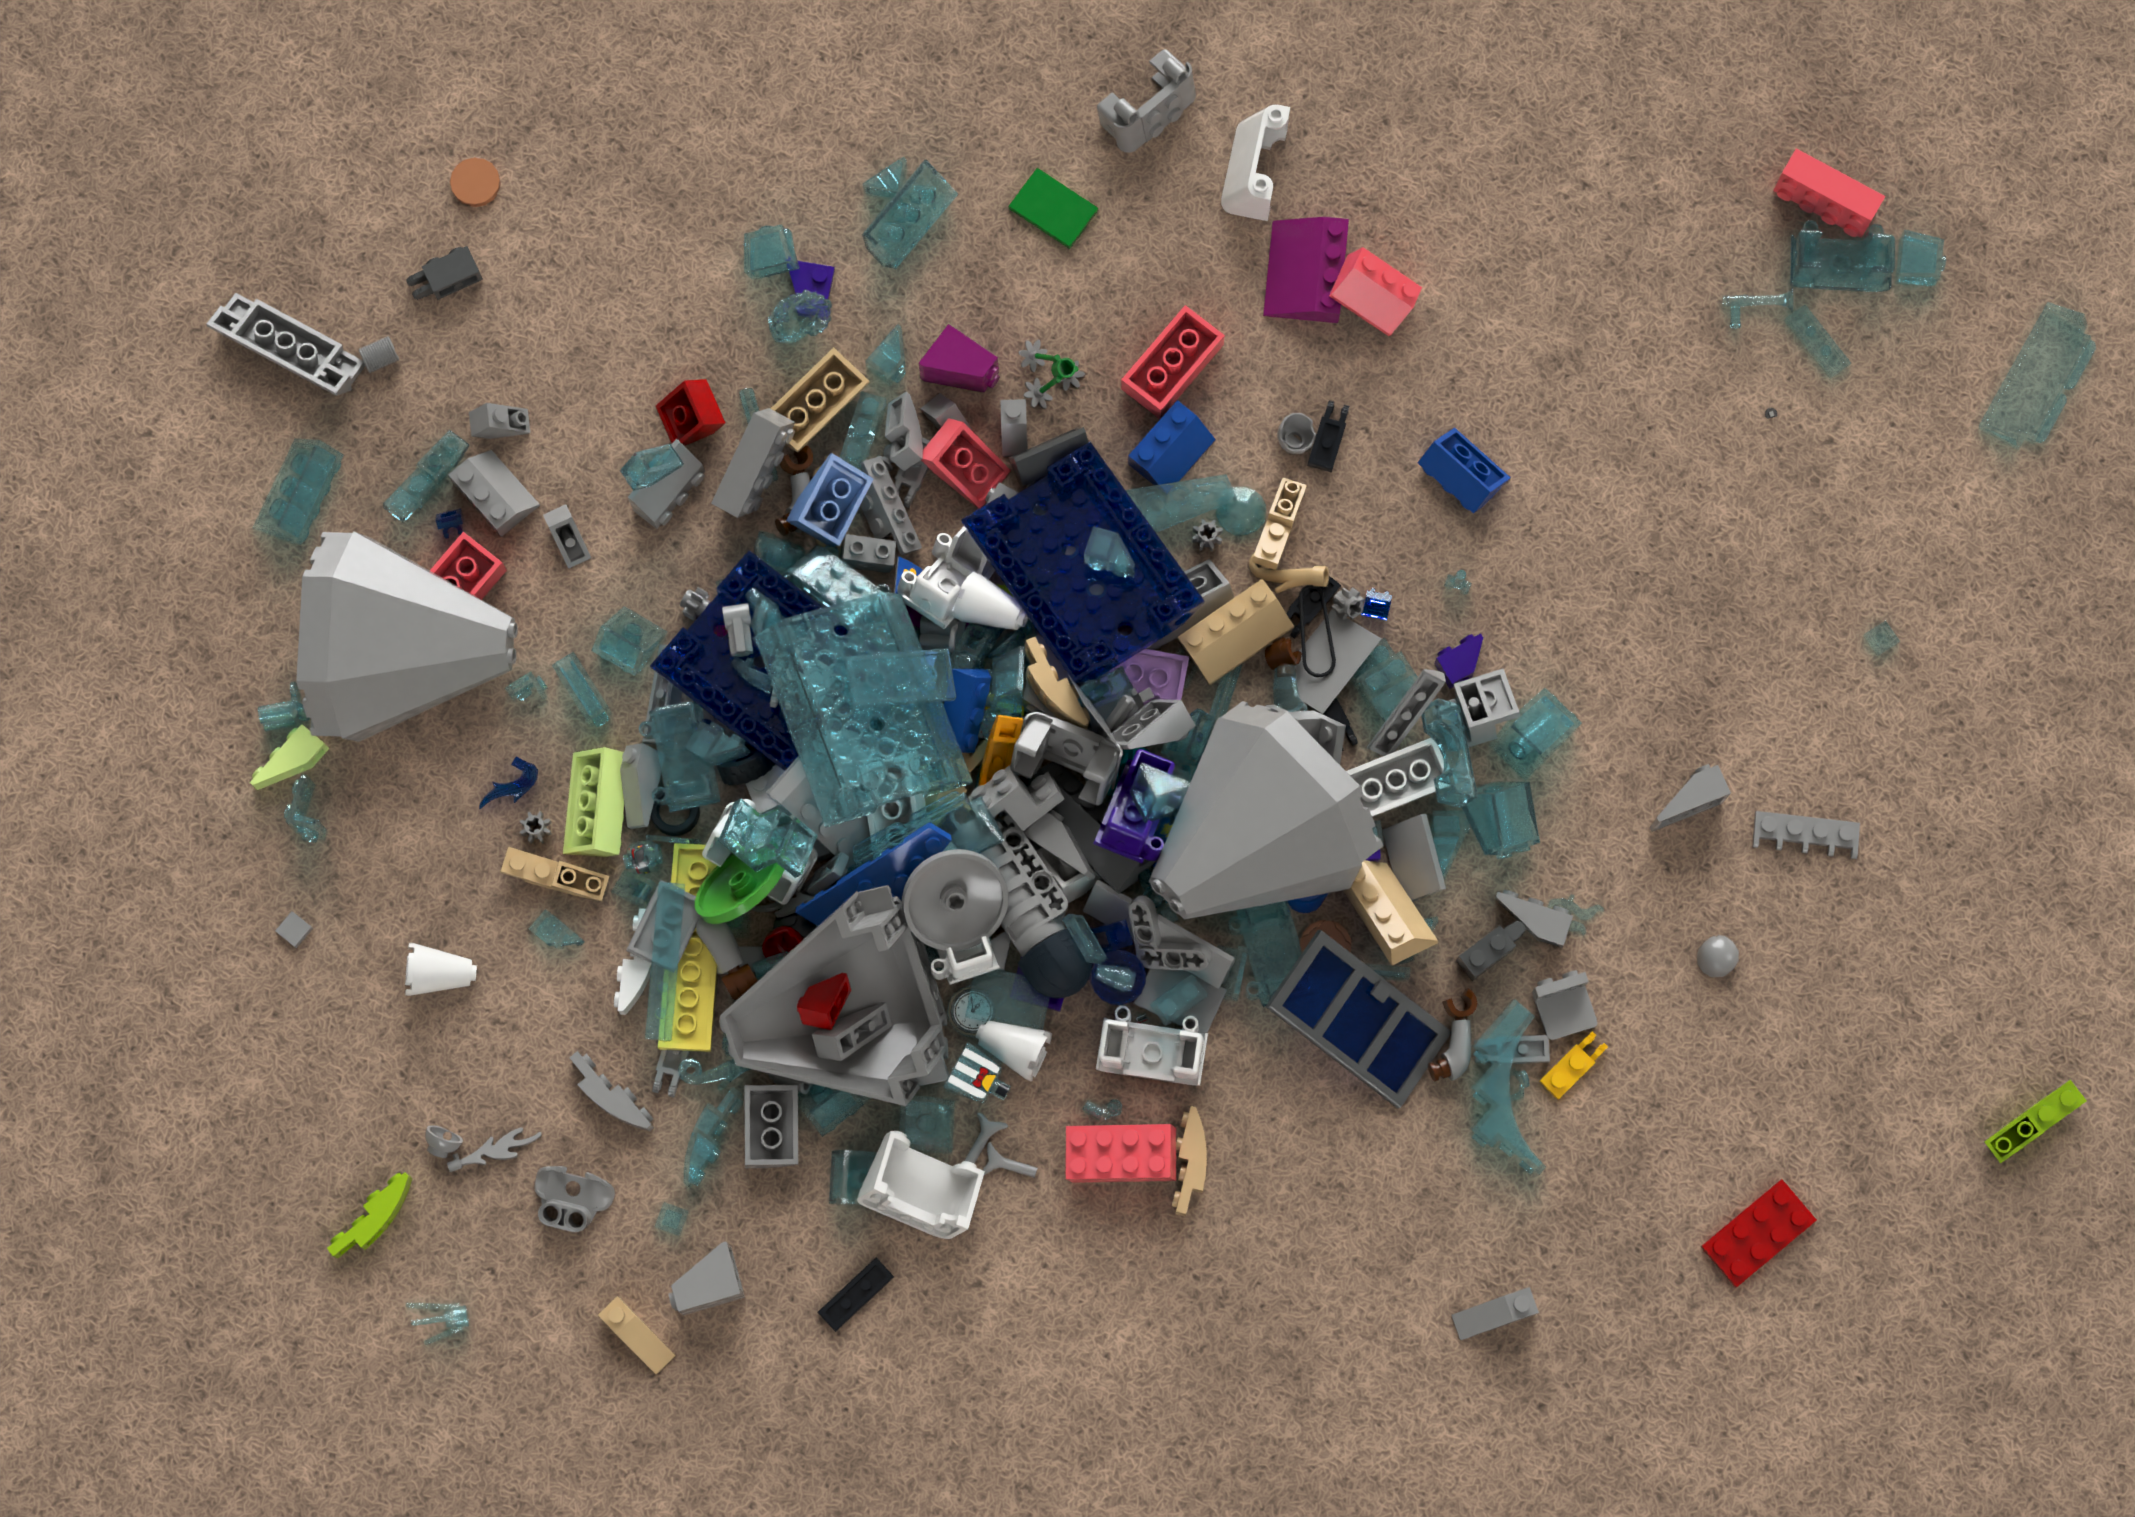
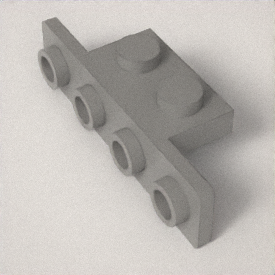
M882 457L863 461L861 467L865 474L873 478V481L860 507L874 537L886 539L892 535L902 555L918 551L922 548L921 543Z

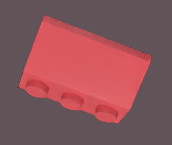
M1362 247L1347 255L1329 297L1387 336H1390L1413 309L1422 287Z

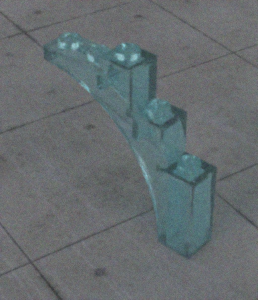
M1512 999L1471 1046L1475 1050L1473 1055L1485 1065L1489 1062L1491 1064L1471 1087L1475 1092L1472 1096L1480 1104L1485 1106L1488 1103L1490 1105L1470 1128L1474 1133L1471 1138L1483 1148L1486 1144L1492 1148L1499 1141L1501 1143L1499 1148L1509 1157L1513 1154L1521 1160L1518 1165L1531 1175L1535 1172L1540 1175L1546 1166L1531 1151L1522 1137L1513 1115L1510 1099V1071L1514 1053L1524 1031L1535 1016L1516 999Z

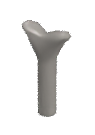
M977 1113L981 1132L964 1161L975 1164L989 1138L999 1130L1006 1129L1008 1127L1006 1123L988 1121L984 1114Z
M991 1142L987 1144L989 1162L983 1168V1171H985L984 1175L994 1169L1004 1168L1035 1178L1037 1167L1004 1158L994 1149Z

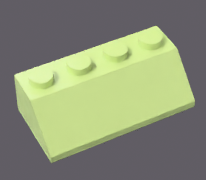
M603 747L573 753L563 854L600 857L619 855L622 843V823L624 821V797L620 773L624 752Z

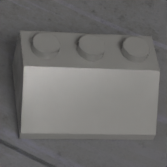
M676 439L628 496L633 511L656 529L661 524L664 526L670 521L673 509L677 505H683L689 496L687 492L693 485L697 487L705 477L703 474L705 472L703 464L679 440Z
M492 450L466 459L448 474L453 484L500 537L504 536L540 506Z
M745 1085V1169L798 1165V1085Z

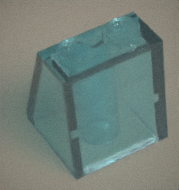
M1546 688L1542 689L1519 710L1520 717L1508 720L1497 734V739L1492 740L1489 744L1525 781L1582 724Z
M1493 781L1457 793V799L1485 855H1496L1497 859L1509 858L1512 856V852L1529 851L1530 846L1540 843L1530 782Z

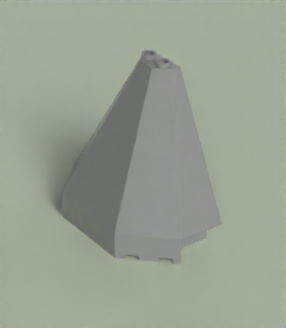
M354 531L353 533H322L321 547H316L310 558L312 567L310 570H305L302 576L296 679L298 689H303L305 693L302 703L306 718H311L310 732L312 736H340L342 739L360 742L512 670V666L516 662V649L513 648L514 638L518 634L515 618L368 536Z
M1242 701L1222 717H1218L1149 883L1154 892L1161 895L1169 903L1172 911L1180 914L1185 920L1350 889L1362 866L1361 863L1383 847L1381 839L1373 833L1372 828L1375 827V823L1369 808L1363 807L1360 797L1363 795L1360 785L1287 711L1280 710L1276 713L1272 712L1270 707L1261 705L1250 707L1247 702Z
M888 885L861 892L856 891L720 1015V1028L726 1034L728 1052L734 1058L736 1066L903 1106L908 1105L920 1089V1086L949 1079V1072L944 1059L948 1058V1039L944 1037L942 1026L947 1025L946 1011L936 980L931 974V964L925 945L910 930L903 914L902 901L897 896L892 897L891 888ZM840 973H847L851 992L837 1019L885 1002L892 1027L842 1061L818 1058L812 1033L820 1028L802 1024L800 1014L797 1012L798 1000L804 996L808 987Z

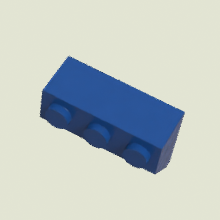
M1177 400L1128 455V465L1167 496L1216 439L1198 416Z
M1456 428L1435 440L1417 462L1427 475L1434 477L1446 492L1454 495L1461 505L1472 513L1481 509L1511 478Z
M951 670L936 736V745L957 753L975 752L981 722L984 718L985 704L990 691L991 676L988 670Z

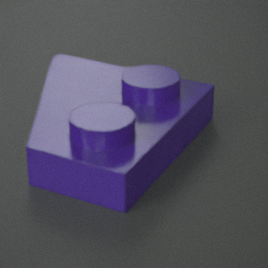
M787 259V267L800 311L826 316L835 267Z

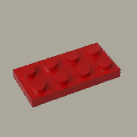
M1781 1179L1700 1247L1732 1285L1737 1288L1816 1222L1817 1219Z

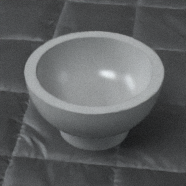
M430 1125L426 1128L425 1138L429 1144L427 1151L434 1156L447 1158L448 1153L456 1151L463 1142L459 1135L442 1127ZM450 1132L452 1134L451 1140H445L443 1134Z

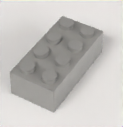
M770 408L754 412L711 504L737 518L757 511L763 501V498L760 496L764 488L767 489L773 480L771 473L784 457L782 450L785 444H788L794 436L795 430H793L796 422Z

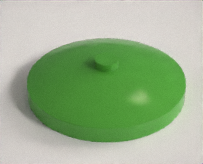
M760 840L750 843L730 854L721 867L716 866L700 886L695 898V910L707 923L720 924L733 920L752 909L771 892L780 880L787 862L785 852L775 841Z

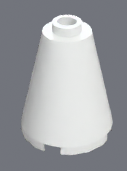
M972 572L966 578L961 589L965 590L962 598L957 597L955 602L954 617L961 622L1018 630L1026 625L1029 613L1024 604L981 574Z
M409 943L408 949H413V953H409V956H407L405 985H410V989L405 990V995L411 996L470 986L471 981H476L477 965H472L471 959L419 944Z
M988 1020L986 1024L981 1023L976 1033V1038L979 1039V1046L1026 1080L1033 1081V1077H1036L1047 1054L1044 1044L1045 1042L1050 1044L1052 1033L1046 1030Z

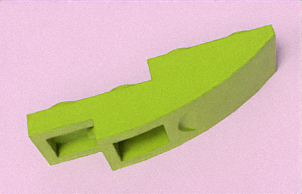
M2069 1080L1984 1141V1143L2001 1164L2087 1102V1100L2074 1083Z
M404 1172L402 1175L397 1173L388 1180L387 1183L389 1185L381 1192L376 1190L366 1198L368 1202L363 1207L369 1215L358 1217L351 1224L353 1227L345 1234L340 1232L331 1239L330 1242L332 1244L327 1249L333 1257H341L357 1243L366 1250L383 1234L398 1214L409 1192L412 1177L408 1173Z

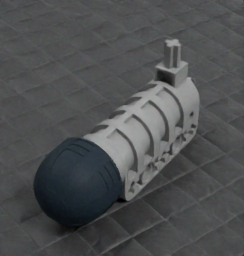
M966 804L956 805L950 814V822L956 832L951 835V842L943 851L956 849L974 851L985 856L996 865L1005 880L1008 890V907L1001 925L1022 956L1018 962L1021 971L1031 986L1042 995L1051 998H1066L1076 994L1088 982L1092 969V958L1089 948L1076 928H1066L1063 924L1064 914L1068 907L1066 896L1022 829L1005 809L998 814L999 817L1005 816L1004 820L994 817L983 825L970 806ZM958 811H965L969 815V820L965 823L957 822L954 816ZM1015 835H1017V836L1020 838V840H1021V843H1020V844H1019V842L1017 841ZM1043 878L1047 879V881H1048V883H1049V886H1048V887H1047V885L1045 884Z

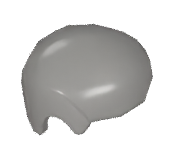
M1292 413L1286 416L1279 425L1277 432L1279 444L1282 449L1290 454H1303L1311 449L1316 437L1312 419L1303 413ZM1294 435L1299 436L1301 441L1297 439Z
M1722 935L1712 936L1707 939L1697 952L1698 966L1703 973L1710 977L1726 976L1739 962V950L1732 940Z

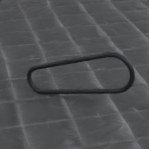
M1306 585L1299 593L1302 663L1308 674L1314 677H1324L1333 671L1336 663L1325 596L1320 587ZM1309 588L1318 590L1321 596L1332 658L1330 669L1321 674L1312 672L1306 663L1303 593Z

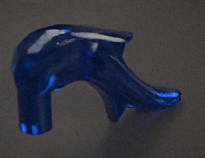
M516 756L511 765L522 771L521 776L509 783L492 782L494 788L483 797L479 809L483 808L490 801L502 796H514V803H516L536 783L538 779V769L536 766Z

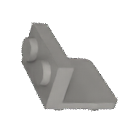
M1577 970L1563 974V979L1554 982L1552 978L1544 979L1537 982L1538 986L1532 991L1545 1033L1549 1036V1040H1556L1596 1027L1597 1019L1585 987L1589 982L1586 972L1578 974Z

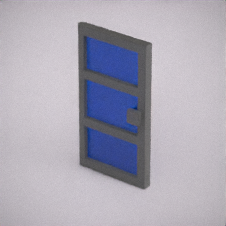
M1317 930L1266 1005L1268 1010L1397 1109L1402 1107L1427 1070L1428 1063L1433 1061L1451 1034V1030L1322 930Z

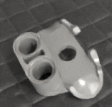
M564 1166L540 1168L536 1175L534 1188L536 1194L541 1197L542 1206L538 1211V1217L546 1226L570 1232L582 1231L590 1225L598 1211L608 1209L614 1200L615 1190L613 1186L592 1173L586 1172L585 1177L566 1173L567 1167ZM575 1181L580 1185V1193L577 1196H571L567 1193L566 1186L568 1182ZM548 1206H553L557 1209V1219H552L548 1216ZM574 1212H578L583 1216V1225H577L573 1222L572 1215Z

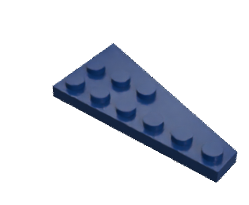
M929 822L905 837L902 843L892 849L888 848L883 851L880 857L872 862L869 860L839 879L837 884L828 890L820 891L815 895V898L806 904L801 903L798 905L795 913L819 926L856 891L861 892L886 885L891 888L892 897L897 896L902 901L903 890L911 873L924 860L942 852L951 842V835Z

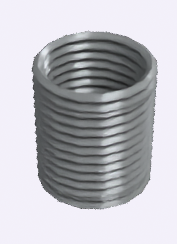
M389 336L384 337V339L382 338V340H377L375 343H370L368 346H363L361 349L359 348L360 355L369 373L399 361Z

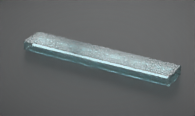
M658 883L645 1039L672 1040L685 884Z

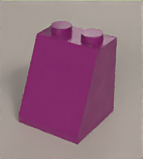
M950 324L946 326L918 363L920 378L924 382L984 393L988 387L992 389L1000 378L998 375V357Z

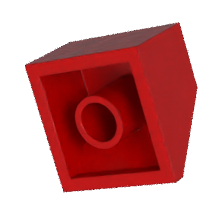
M706 379L683 381L655 405L671 443L677 439L684 446L714 434L726 423Z

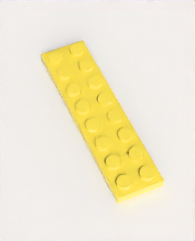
M674 843L671 885L694 896L697 895L703 881L717 866L703 857L702 852L706 845ZM696 928L675 972L672 973L664 969L658 1049L711 1052L717 964L706 945L697 935Z

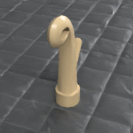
M1254 553L1250 557L1249 568L1252 574L1266 581L1283 583L1275 588V593L1303 585L1326 587L1328 585L1329 570L1327 566L1268 570L1269 568L1258 567L1257 564L1252 563Z

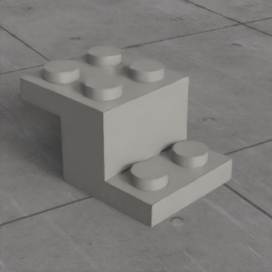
M1504 669L1455 683V699L1431 706L1447 754L1497 739L1495 724L1520 717L1519 709Z
M1266 705V707L1271 708L1272 712L1287 711L1276 705ZM1287 711L1340 765L1346 725L1316 711Z
M1010 766L997 771L990 781L985 785L975 788L968 797L977 818L983 825L1005 809L1023 831L1064 800L1055 779L1049 772L1037 776L1031 782V785L1027 787L1018 775L1010 769Z

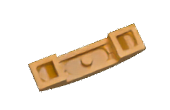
M1003 715L996 716L985 749L978 786L985 785L997 771L1011 765L1014 745L1020 736L1023 718Z

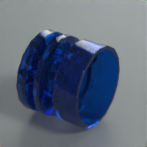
M1110 949L1102 952L1094 959L1089 980L1093 991L1103 1001L1112 1005H1124L1133 1002L1141 995L1146 984V972L1143 963L1134 954L1124 949ZM1115 969L1118 972L1123 971L1124 973L1121 976L1122 981L1120 983L1116 980L1112 982L1110 980L1113 976L1112 971Z

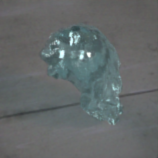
M808 290L786 297L774 307L768 317L771 336L775 342L791 344L800 341L807 335L816 336L818 333H822L831 321V301L825 299L823 295Z

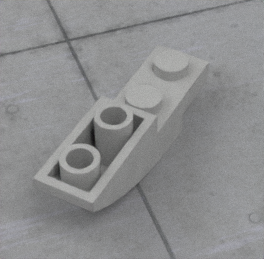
M577 1051L569 1057L585 1077L577 1085L600 1108L620 1121L647 1131H651L654 1128L650 1123L653 1120L652 1116L644 1107L639 1110L633 1103L637 1098L628 1087L623 1090L618 1084L610 1091L609 1088L613 1085L604 1074L598 1076L593 1068L596 1064L587 1053L582 1057Z

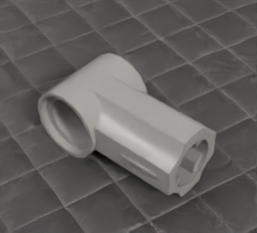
M749 604L723 607L724 623L726 630H728L731 656L743 657L753 654Z

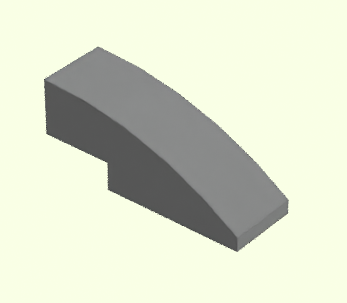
M907 391L888 403L885 437L892 442L890 460L903 471L923 459V444L919 420L911 396Z

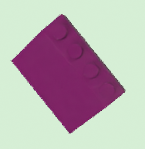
M1312 217L1275 220L1272 222L1263 316L1329 323L1339 322L1341 304L1329 297L1345 262L1349 219Z

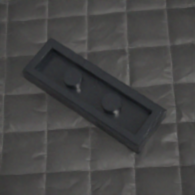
M876 1257L818 1311V1314L837 1332L884 1288L894 1276Z

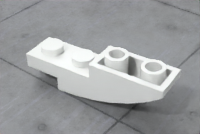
M639 908L638 915H634L633 931H636L646 909ZM631 953L630 956L634 957V960L623 959V965L618 966L617 981L621 982L620 992H615L614 1007L618 1008V1012L621 1015H626L643 993L655 965Z

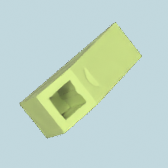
M301 724L299 728L296 727L290 731L286 738L287 741L281 748L277 747L270 754V760L264 767H259L253 773L250 784L259 790L309 770L329 750L328 746L317 736H312L311 732Z

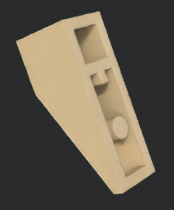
M617 1296L598 1314L612 1331L656 1375L676 1356L620 1297Z

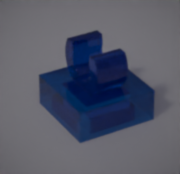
M461 508L436 514L438 530L443 529V535L446 539L449 538L448 529L451 527L458 530L459 536L462 534L463 527L461 524H463L464 517Z
M1375 588L1367 590L1362 615L1387 620L1392 595H1389L1388 591H1385V593L1375 592Z

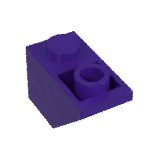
M1473 634L1468 635L1459 641V646L1453 649L1449 646L1437 653L1438 657L1434 664L1438 671L1444 673L1449 689L1454 688L1455 683L1472 678L1483 641L1482 634L1475 637Z

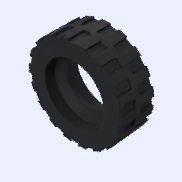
M759 738L749 739L730 746L717 756V760H715L722 781L728 785H741L757 780L771 771L772 767L776 764L769 742Z

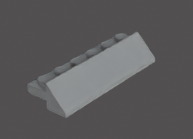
M237 293L234 294L225 307L220 306L206 324L212 330L335 396L351 391L352 383L365 367L364 361L344 351L342 344L258 299L252 302Z
M1097 880L1083 912L1134 940L1129 917V906L1133 899L1121 892L1118 894L1112 887ZM1157 914L1162 942L1203 944L1211 950L1212 960L1204 970L1186 971L1218 989L1222 984H1225L1235 958ZM1140 928L1144 936L1152 937V933L1148 928ZM1169 952L1171 959L1180 961V956L1176 952Z

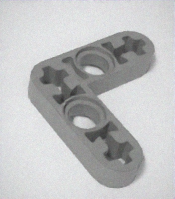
M1143 895L1137 896L1129 906V917L1137 958L1142 966L1149 969L1202 971L1208 966L1212 960V953L1207 946L1195 943L1162 942L1154 902L1149 897ZM1140 928H1148L1152 933V937L1144 936ZM1169 952H1176L1180 956V961L1171 959Z

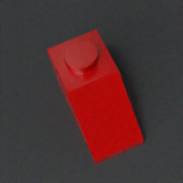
M840 973L807 988L804 996L800 997L797 1003V1012L800 1014L802 1024L832 1030L851 992L847 973Z

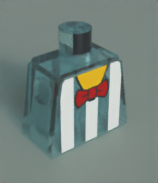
M968 1042L943 1086L944 1090L981 1103L987 1101L990 1093L1004 1100L1011 1088L1010 1085L998 1080L1002 1073V1068Z

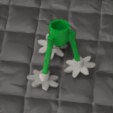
M1026 340L1025 347L1027 350H1020L1018 352L1022 357H1026L1022 361L1021 367L1029 365L1030 370L1035 372L1037 364L1044 366V360L1053 361L1051 371L1054 378L1043 386L1040 385L1038 378L1034 379L1033 384L1025 382V386L1029 391L1023 395L1025 398H1032V408L1039 403L1042 409H1046L1045 400L1051 401L1053 399L1052 396L1046 393L1048 389L1062 381L1064 391L1068 390L1070 383L1079 388L1080 384L1076 378L1083 377L1085 373L1078 371L1079 361L1073 362L1070 358L1061 359L1058 354L1054 356L1046 355L1047 349H1040V340H1036L1033 345L1030 341Z

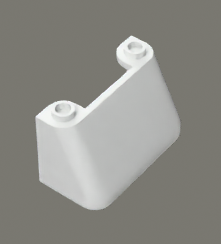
M1271 105L1238 124L1221 198V205L1226 212L1268 221L1273 183L1268 176L1256 173L1261 148L1270 150L1276 141H1285L1290 107Z
M899 1131L887 1133L859 1191L858 1203L943 1239H951L968 1230L985 1171L978 1169L974 1163L963 1161L961 1164L954 1166L948 1165L909 1148L910 1140L907 1139L906 1134Z

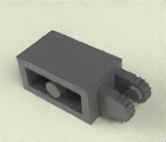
M468 246L463 248L457 247L441 258L430 259L426 265L421 266L422 271L409 276L406 282L408 286H414L428 280L429 284L413 291L414 299L418 300L434 293L437 300L479 282L483 278Z
M1516 920L1504 929L1499 925L1462 953L1456 962L1470 980L1474 981L1515 949V942L1525 933V923Z

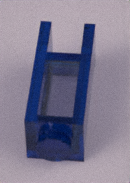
M1126 919L1078 931L1081 937H1087L1091 956L1133 945Z

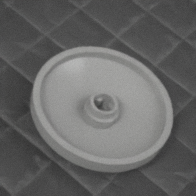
M961 849L943 851L924 860L909 876L902 895L903 914L912 933L924 944L943 951L950 947L952 951L969 949L980 944L981 937L986 936L988 939L1002 923L1008 907L1007 885L996 865L979 853Z

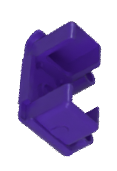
M1143 749L1136 751L1133 760L1127 759L1094 840V845L1141 864L1144 859L1149 861L1158 860L1164 842L1161 838L1153 836L1165 805L1178 807L1185 793V787L1181 783H1175L1176 778L1172 776L1175 769L1173 761Z

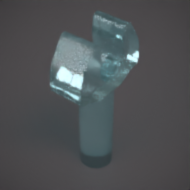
M1459 570L1456 576L1448 574L1444 586L1450 590L1452 587L1460 590V594L1465 595L1468 594L1472 583L1465 580L1466 572Z

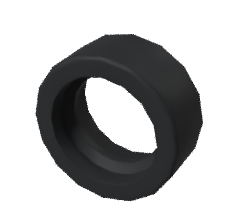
M669 785L657 791L650 817L655 827L663 834L682 836L690 832L697 824L700 816L699 804L694 794L687 788L679 785ZM671 796L684 798L690 806L688 818L680 825L672 826L666 824L660 817L659 809L661 803Z

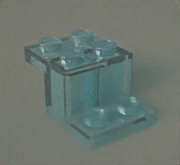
M1383 638L1355 672L1350 681L1367 707L1374 706L1385 722L1418 676L1403 653L1400 651L1395 654L1386 639Z
M741 798L734 802L718 841L755 872L778 863L793 877L797 878L803 874L818 835L781 804L760 814Z

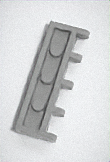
M1756 811L1752 847L1758 848L1759 839L1776 840V850L1779 851L1782 850L1783 841L1802 843L1801 853L1806 854L1808 853L1809 844L1828 846L1827 856L1832 857L1834 856L1835 847L1851 849V859H1857L1860 823Z

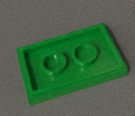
M1036 168L1008 206L1011 211L1069 249L1098 212V207L1039 168Z

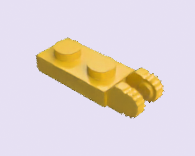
M1593 1031L1579 1045L1576 1044L1539 1081L1557 1100L1596 1063L1595 1060L1608 1048L1603 1043L1590 1057L1582 1050L1595 1039L1596 1034Z

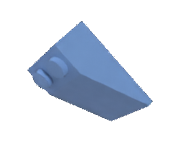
M830 453L798 497L786 521L827 546H840L873 478L833 453Z

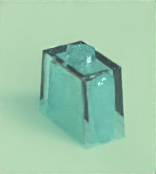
M781 224L777 226H763L757 231L744 234V272L752 280L800 269L790 229L785 228Z
M1904 229L1899 238L1895 284L1935 286L1941 277V271H1944L1946 265V256L1943 255L1944 239Z

